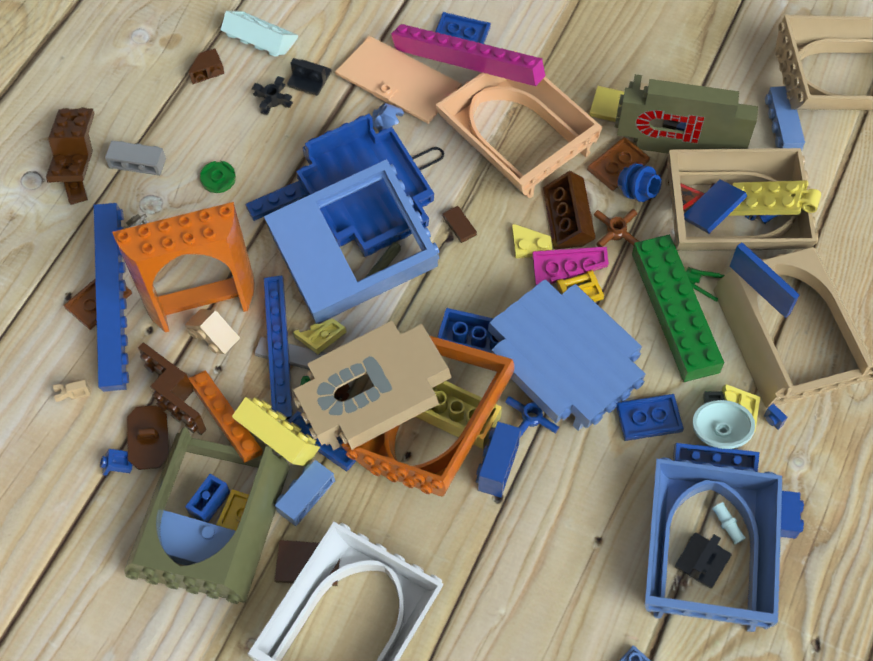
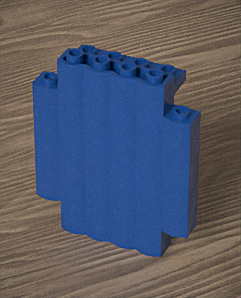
M369 113L365 116H359L350 123H344L335 130H329L324 135L312 138L305 143L303 155L309 166L301 167L296 173L297 179L307 196L387 159L390 165H394L397 171V179H401L404 183L406 196L410 195L412 198L414 211L420 213L422 217L421 224L423 227L429 226V217L422 207L434 201V192L393 127L383 129L376 134L373 129V118ZM384 179L320 208L339 247L355 240L364 257L372 255L378 250L390 246L393 242L405 239L412 234Z

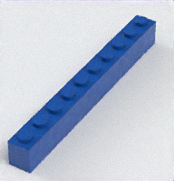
M117 203L94 205L98 387L103 392L127 390L126 383H129V373L126 372L129 358L128 354L125 353V346H128V337L125 334L127 318L124 316L127 302L126 298L123 297V291H126L123 273L126 272L125 263L122 262V254L113 235L114 231L124 229L123 226L121 227V220H124V214Z

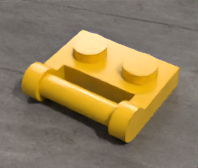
M593 270L587 271L586 274L556 281L561 294L567 290L568 286L589 281V283L579 285L578 287L594 302L604 299V294Z

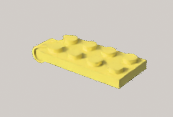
M808 180L733 183L732 186L746 192L747 197L728 216L800 215L801 208L808 213H814L818 209L821 192L816 189L807 190Z

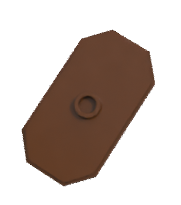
M157 405L136 407L127 416L128 461L138 470L160 468L169 454L167 413Z

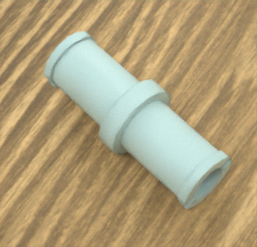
M724 502L712 508L722 523V529L727 531L734 545L746 539L736 524V518H732Z

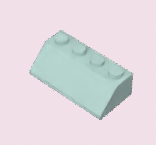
M226 11L221 26V31L226 32V36L240 38V42L245 44L251 43L254 45V48L258 50L265 49L269 51L268 54L276 57L278 55H285L298 38V35L243 11Z

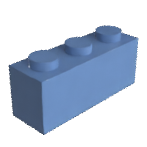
M316 460L312 464L306 465L303 469V474L298 479L293 480L289 490L285 494L280 495L276 500L275 507L277 513L294 526L300 523L335 482L334 473Z

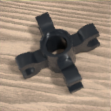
M277 76L274 84H268L265 88L258 83L253 85L252 90H255L253 95L265 98L259 106L262 108V114L268 115L271 107H276L280 103L287 108L292 106L293 101H290L292 96L280 93L285 87L283 77Z

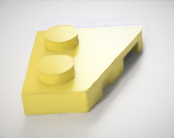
M512 224L515 258L532 257L533 251L552 250L551 236Z
M727 384L723 386L722 391L725 400L745 407L752 414L756 429L760 397Z

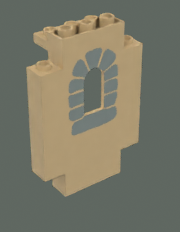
M390 321L307 363L310 369L307 374L311 381L293 389L297 396L293 399L298 409L303 408L304 412L301 415L306 424H311L312 428L309 431L314 440L318 438L321 445L326 444L327 446L330 444L334 451L340 448L337 437L340 436L344 444L349 443L351 449H354L439 405L437 396L432 388L449 380L451 374L447 364L422 324L400 334L393 321ZM365 374H368L374 387L344 402L337 401L334 398V393L339 387Z

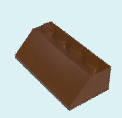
M568 171L544 186L543 192L553 248L582 247L596 239L584 178L572 171Z

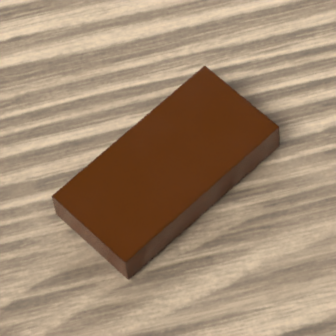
M459 206L442 213L444 220L461 243L477 235V231Z

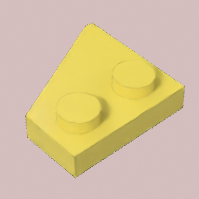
M334 319L324 321L321 324L311 325L310 330L301 333L299 330L293 332L296 339L317 354L347 333L346 328Z

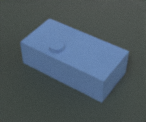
M166 510L163 512L160 525L161 542L165 553L175 563L184 566L196 564L210 558L220 551L235 533V530Z

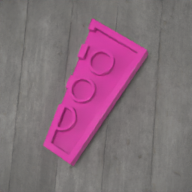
M607 247L532 252L535 286L545 279L550 284H553L559 279L566 280L586 274L587 271H596L609 265Z

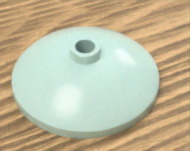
M716 400L708 402L697 409L693 417V429L697 437L704 443L716 448L732 449L746 444L752 438L755 431V420L752 414L742 405L727 400Z

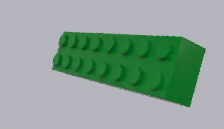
M668 234L634 243L633 259L683 382L721 373L724 360L671 235Z

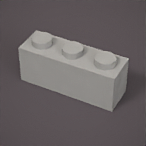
M111 141L105 159L109 168L160 176L166 156L163 148L157 146L152 147L126 143L124 141Z

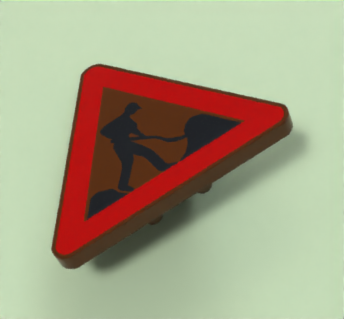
M680 183L683 211L694 205L705 193Z

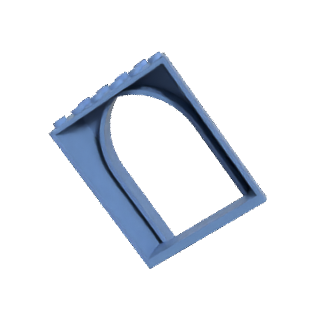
M665 457L656 459L645 608L648 612H654V617L661 619L664 613L743 624L747 625L748 632H755L756 627L768 629L778 623L782 475H776L774 472L760 473L752 469L738 470L731 466L716 467L709 463L694 464L688 460L681 462L672 461V459ZM713 490L724 496L736 507L746 524L750 539L748 610L665 598L672 517L687 499L700 492Z

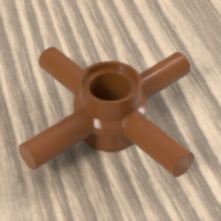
M632 209L624 218L614 217L610 219L597 210L594 216L607 225L608 232L596 243L597 247H604L611 239L618 241L624 238L633 246L634 243L640 242L627 232V224L638 214L637 211Z

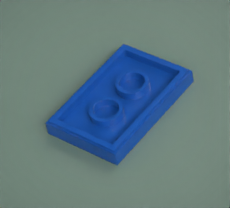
M443 12L435 32L485 44L491 23Z
M719 179L684 213V219L710 234L747 197V194Z
M674 394L616 403L624 441L680 433L684 430Z

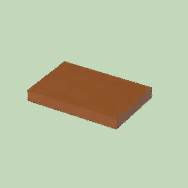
M623 137L587 167V170L614 191L618 188V177L624 167L628 168L634 163L644 166L650 161V157L626 137Z
M96 278L64 305L65 309L89 330L97 325ZM126 286V291H123V297L127 299L132 294V291Z

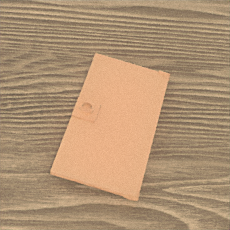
M368 36L357 50L335 71L336 75L428 124L438 114L436 104L441 99L451 95L454 90L462 87V83L371 36Z

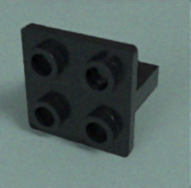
M293 58L290 62L292 75L287 82V86L318 96L332 72L331 68L303 59Z
M694 533L675 567L712 589L730 559L731 553L718 545L721 538L715 534L708 540L700 534Z

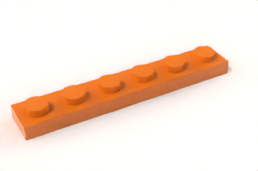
M206 370L189 377L188 379L193 390L243 462L246 463L262 455L261 447L249 430L232 418V415L235 413L234 409Z

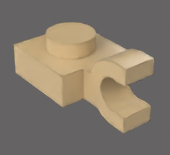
M75 380L72 383L65 384L66 387L61 384L53 385L55 392L61 391L60 394L54 395L56 402L69 397L77 399L91 395L90 387L85 380Z

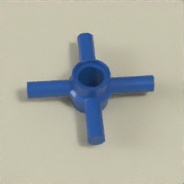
M510 396L506 399L505 403L522 413L523 421L518 427L521 428L520 438L528 427H535L538 424H541L555 434L559 430V426L543 417V411L536 403L531 402L525 406ZM528 413H535L537 416L531 417Z

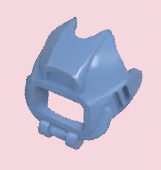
M384 103L378 110L373 111V127L380 132L383 129L397 125L399 120L396 115L403 116V110Z

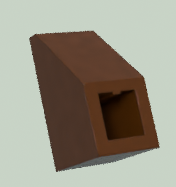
M216 48L199 53L188 71L192 84L225 74Z

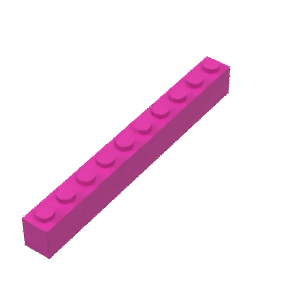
M400 24L391 33L395 49L401 52L532 86H537L545 77L543 60L539 57L405 24Z

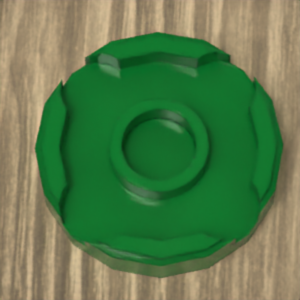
M225 161L210 162L200 172L202 186L211 193L225 192L235 184V170L231 164Z

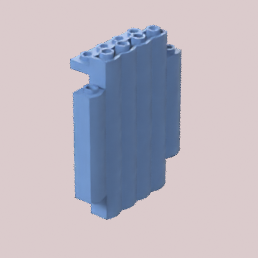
M545 279L489 323L488 331L499 341L491 350V353L513 359L514 372L510 379L555 423L560 419L565 420L572 413L575 416L573 427L577 431L582 427L588 428L592 424L596 425L603 418V414L612 412L617 406L616 403L620 400L622 402L625 401L634 388L638 390L645 382L643 380L645 373L634 363L641 355L640 350L642 346L576 284L568 288L563 294H560Z

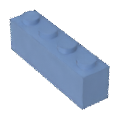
M770 87L768 94L765 96V103L769 106L768 116L769 119H772V132L776 135L775 145L778 148H801L802 152L805 139L798 112L791 109L790 101L787 99L786 87Z

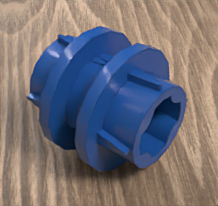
M634 163L628 168L624 167L620 172L617 186L622 190L626 198L645 202L657 196L661 189L662 179L656 174L653 167Z

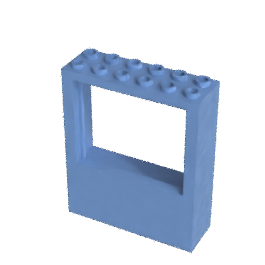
M387 159L264 216L267 227L316 324L324 322L438 267V260L440 259L438 255L440 253L435 242H431L429 238L431 234L428 228L423 227L421 224L422 217L420 213L414 211L412 198L410 195L406 196L404 183L401 179H397V171L393 164H389ZM384 179L421 251L357 281L320 208Z

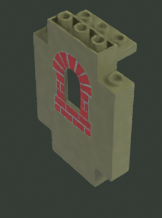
M635 74L634 81L629 83V88L625 87L624 95L620 94L615 128H618L617 135L634 138V142H637L636 146L641 150L669 154V150L748 149L757 122L758 106L739 104L740 91L650 79L648 86H644V90H640L642 75ZM653 119L685 122L686 126L685 130L681 131L655 127L650 124V121Z

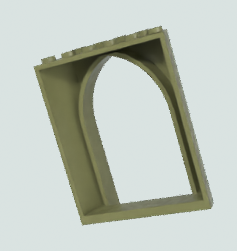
M182 428L179 433H176L126 564L125 576L132 580H138V578L145 579L146 582L154 585L158 583L166 584L171 589L183 588L192 594L204 593L213 599H218L219 597L226 598L228 602L234 604L239 602L246 603L276 511V500L282 493L290 468L287 461L282 456L277 457L272 453L273 449L270 446H266L262 455L244 463L234 447L191 438L188 428ZM189 452L258 468L242 518L229 542L220 551L204 561L186 566H180L175 563L162 547L160 525L165 506L185 453Z

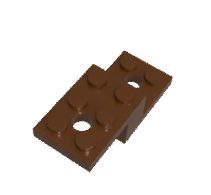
M93 108L58 109L48 137L53 158L46 175L47 183L84 181L93 153L89 137V131L95 115Z
M143 342L138 347L141 353L140 358L145 362L144 366L151 373L155 371L159 374L158 378L150 386L153 391L152 396L157 400V406L163 411L168 410L171 412V416L176 421H183L186 424V428L192 433L197 432L202 436L207 429L200 413L184 402L193 393V388L187 374Z

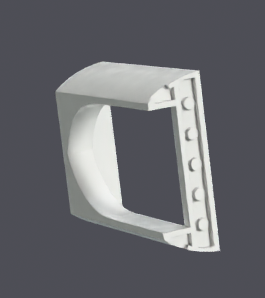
M333 522L248 655L254 661H281L318 601L335 581H340L349 575L363 571L385 572L390 577L397 590L399 616L394 632L377 661H399L444 584L439 577L425 574L424 570L418 565H409L400 555L388 553L384 546L378 543L376 545L372 544L365 535L361 533L355 534L351 532L347 525ZM340 559L339 569L330 574Z

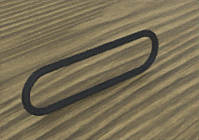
M433 147L412 157V159L414 160L432 150L441 151L442 156L419 168V170H422L442 160L444 151L439 147Z

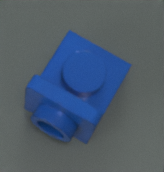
M108 449L105 456H102L100 460V468H103L102 475L107 476L109 471L130 473L132 471V464L128 461V451Z

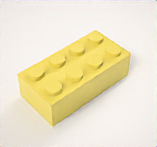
M445 381L432 388L437 396L439 405L415 417L459 438L482 397ZM495 405L473 445L484 449L489 440L491 428H495L501 418V406Z
M245 397L232 415V418L290 463L306 467L320 449V446L315 443L317 440H314L309 434L305 435L300 432L301 427L293 422L289 423L286 421L287 417L279 411L275 412L272 410V405L265 400L261 401L256 397L253 399Z

